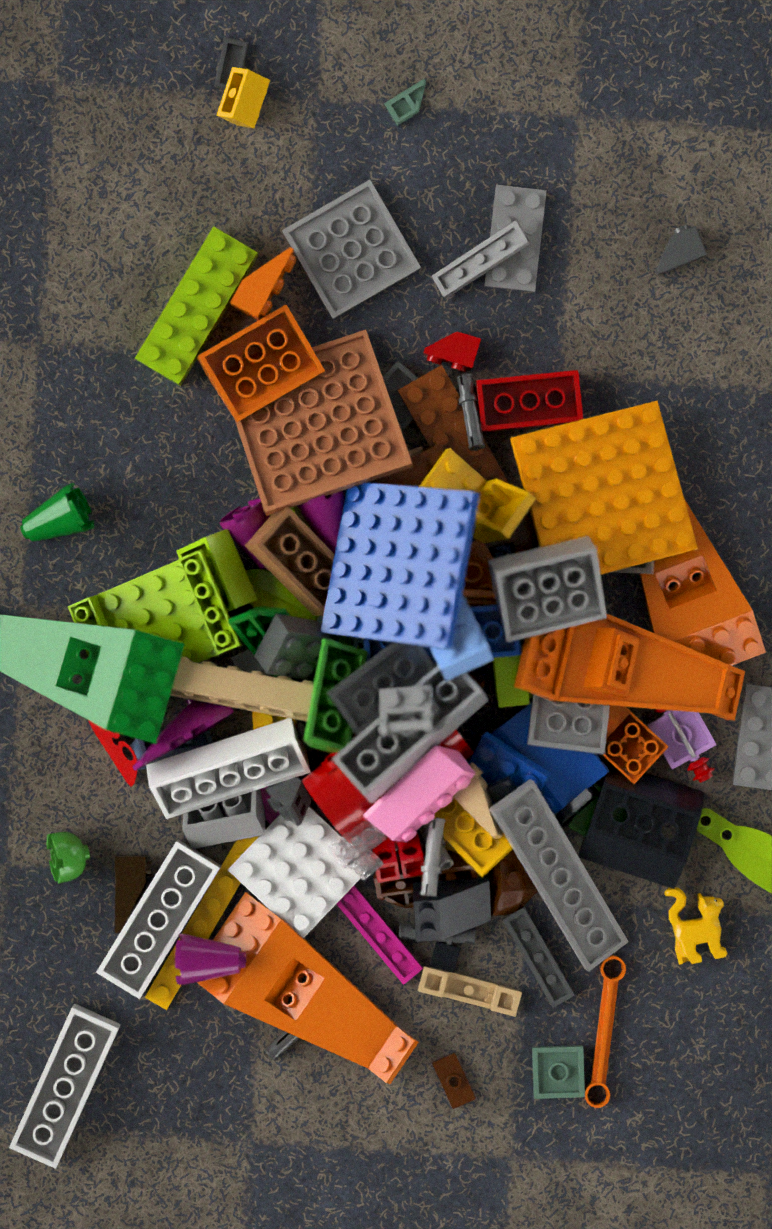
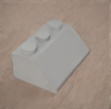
M258 789L183 813L182 830L191 848L196 849L265 835L266 815L261 790Z

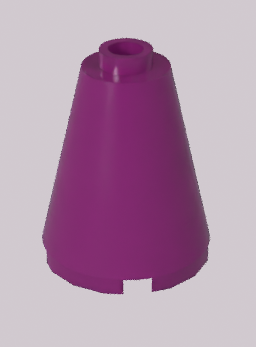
M345 490L328 496L322 495L297 506L313 533L334 554L345 500Z
M259 497L248 501L249 505L235 508L221 518L219 523L223 530H229L235 543L259 569L265 568L269 571L245 547L247 542L270 517V515L266 516Z
M185 933L178 935L180 940L176 942L175 969H179L181 972V976H176L178 985L238 974L241 972V968L246 967V953L241 952V947Z

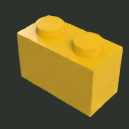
M232 67L216 116L238 126L255 128L270 80L249 69Z

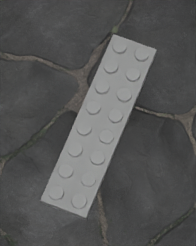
M529 779L489 808L585 970L589 972L628 943L626 936L534 781Z

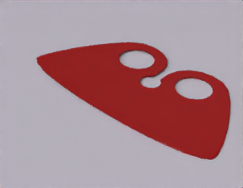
M88 720L97 738L125 781L133 787L138 771H134L132 767L138 761L133 749L124 741H119L118 745L113 742L112 738H119V733L105 730ZM123 746L131 751L133 760L130 761L126 758L122 750Z

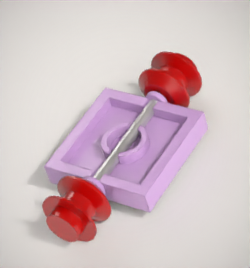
M655 709L654 712H664V715L647 724V726L669 746L663 755L670 768L674 769L690 760L691 763L687 771L695 773L693 781L698 780L702 783L713 776L711 772L715 768H709L706 764L709 761V757H700L699 754L714 747L716 743L698 712Z

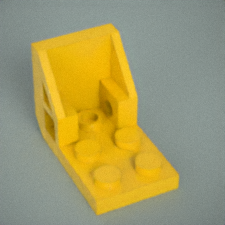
M451 448L443 452L419 486L479 493L472 537L484 543L508 539L536 500L528 491L501 480H485Z

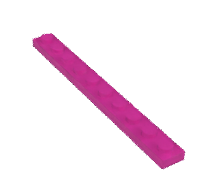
M264 787L260 790L266 820L271 824L280 813L279 811L275 812L270 807L267 801L270 797L266 791L267 787ZM355 885L338 901V907L403 985L423 969L422 965Z

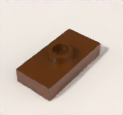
M455 1052L432 1062L453 1109L476 1099Z

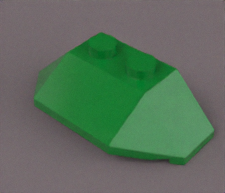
M259 606L228 619V624L255 655L275 614L291 615L285 608ZM270 674L271 677H275V678H277V676H279V675Z

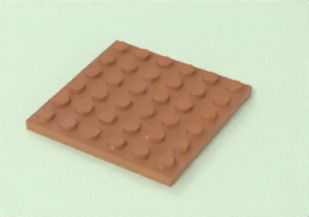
M366 330L312 347L325 370L323 373L236 422L266 516L280 512L288 507L292 508L304 504L313 498L322 495L328 496L413 467Z

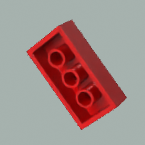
M578 370L476 380L475 382L482 433L563 425L583 419Z

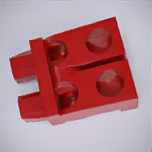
M377 827L370 831L378 883L400 879L396 854L400 856L403 878L423 875L421 866H424V857L418 832L410 841L399 842L390 839Z

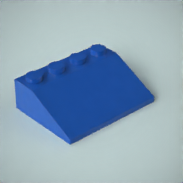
M530 702L529 705L523 707L492 730L490 734L551 773L541 794L552 813L555 814L586 788H589L606 775L609 769L597 754L527 745L532 702Z

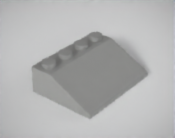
M589 536L488 560L492 586L507 642L607 618L597 550Z

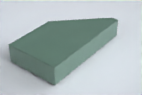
M425 79L384 103L397 126L419 113L426 85Z

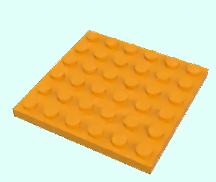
M658 401L510 438L523 488L536 498L529 510L540 548L589 536L597 550L600 575L698 549Z

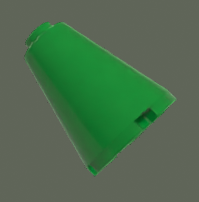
M74 483L66 485L24 517L20 526L24 538L36 542L88 532L93 529L94 519L89 521L88 514L92 513L79 487L74 489Z

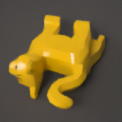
M668 888L664 895L676 898V902L669 910V920L675 935V952L679 965L690 961L691 964L702 962L701 954L696 952V945L708 943L710 952L715 959L726 957V948L721 947L720 944L722 929L718 918L720 910L724 907L723 900L713 896H702L701 893H697L698 908L702 918L681 920L679 913L685 907L686 895L680 888Z

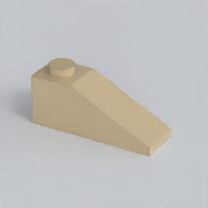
M471 763L470 767L476 774L470 779V784L456 792L453 797L493 838L501 839L503 836L502 830L489 810L494 805L486 790L487 783L481 777L483 772L474 763Z

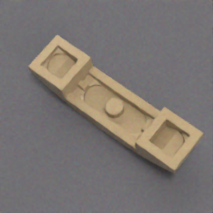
M427 966L423 968L417 990L422 993L481 1006L491 1011L516 1017L522 995L521 991L503 985Z

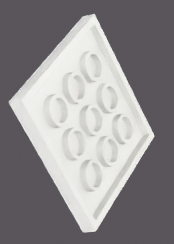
M309 806L302 824L298 827L290 820L286 822L279 815L267 827L265 835L259 836L229 867L228 871L270 911L285 920L304 938L372 865Z

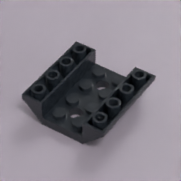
M607 761L606 767L609 769V772L602 777L600 784L602 787L588 831L584 834L578 857L675 889L687 862L701 817L705 792L648 773H644L633 784ZM616 808H623L626 811L627 818L624 822H617L614 819L613 812ZM665 824H671L675 828L673 838H666L662 834V827Z

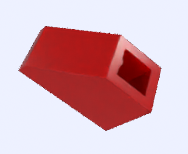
M456 331L426 347L423 355L428 356V362L441 365L442 361L451 363L452 369L466 372V369L472 370L481 338Z

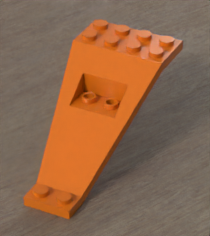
M685 500L698 549L655 560L654 574H639L652 632L731 666L766 653L752 608ZM695 573H699L697 577L692 578ZM676 582L674 586L669 587L670 583Z
M607 614V618L525 638L514 687L550 701L710 713L725 720L735 721L745 671Z
M244 893L214 937L213 941L241 947V952L246 953V967L241 968L240 973L197 982L223 1004L366 1067L388 1084L392 1083L419 1043L391 1020L285 920L270 911L251 894ZM306 975L307 980L302 983V978ZM292 996V1002L288 1004V999Z

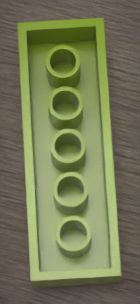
M213 226L135 359L181 386L197 360V356L200 355L228 308L241 281L246 278L255 263L258 253Z

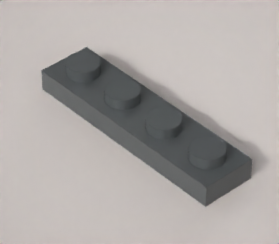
M523 906L502 918L552 1008L575 996L525 907Z

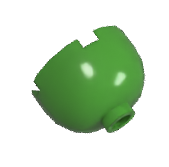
M70 832L48 834L46 845L47 850L52 848L50 851L52 861L49 860L54 880L58 881V883H64L78 878L86 867V860L90 859L87 844L82 845L80 838Z

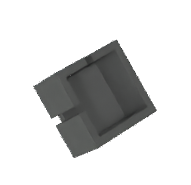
M275 614L254 656L267 674L286 676L288 674L289 677L309 680L318 663L316 656H320L322 640H330L328 634L321 633V625L316 620Z

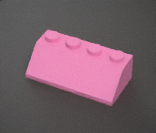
M434 746L364 814V817L393 841L408 842L416 836V831L422 825L429 823L435 817L434 814L440 808L447 806L452 801V796L456 792L470 784V779L476 773L459 751Z

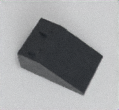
M489 878L438 881L437 897L420 895L422 882H412L416 942L443 940L491 921Z

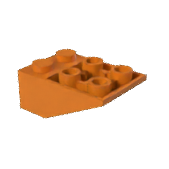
M292 247L288 248L244 278L230 302L232 307L257 321L261 317L267 316L273 306L270 300L274 294L277 296L280 294L285 284L284 279H282L285 272L291 273L297 261L294 256V249Z
M610 706L605 753L602 756L635 784L669 746L627 707Z

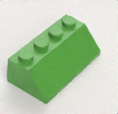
M329 639L322 640L304 741L310 747L331 753H339L351 742L353 730L327 692L365 664L367 651Z

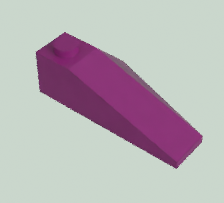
M188 699L186 701L187 706L175 716L158 736L156 744L152 743L132 766L134 771L215 727L234 713L233 709L228 706Z

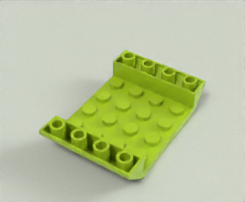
M202 549L100 594L67 606L75 623L135 629L184 643L185 646L181 657L189 658L191 662L199 663L241 645L236 632L228 624L230 617Z

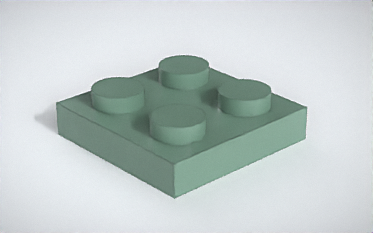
M583 1045L532 1047L534 1099L585 1097Z

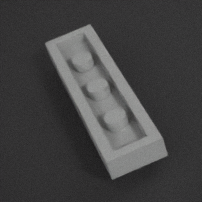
M515 220L433 274L432 278L443 297L448 298L531 244L520 223Z

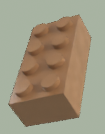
M289 507L285 508L280 512L272 514L247 542L245 547L313 616H323L335 554Z

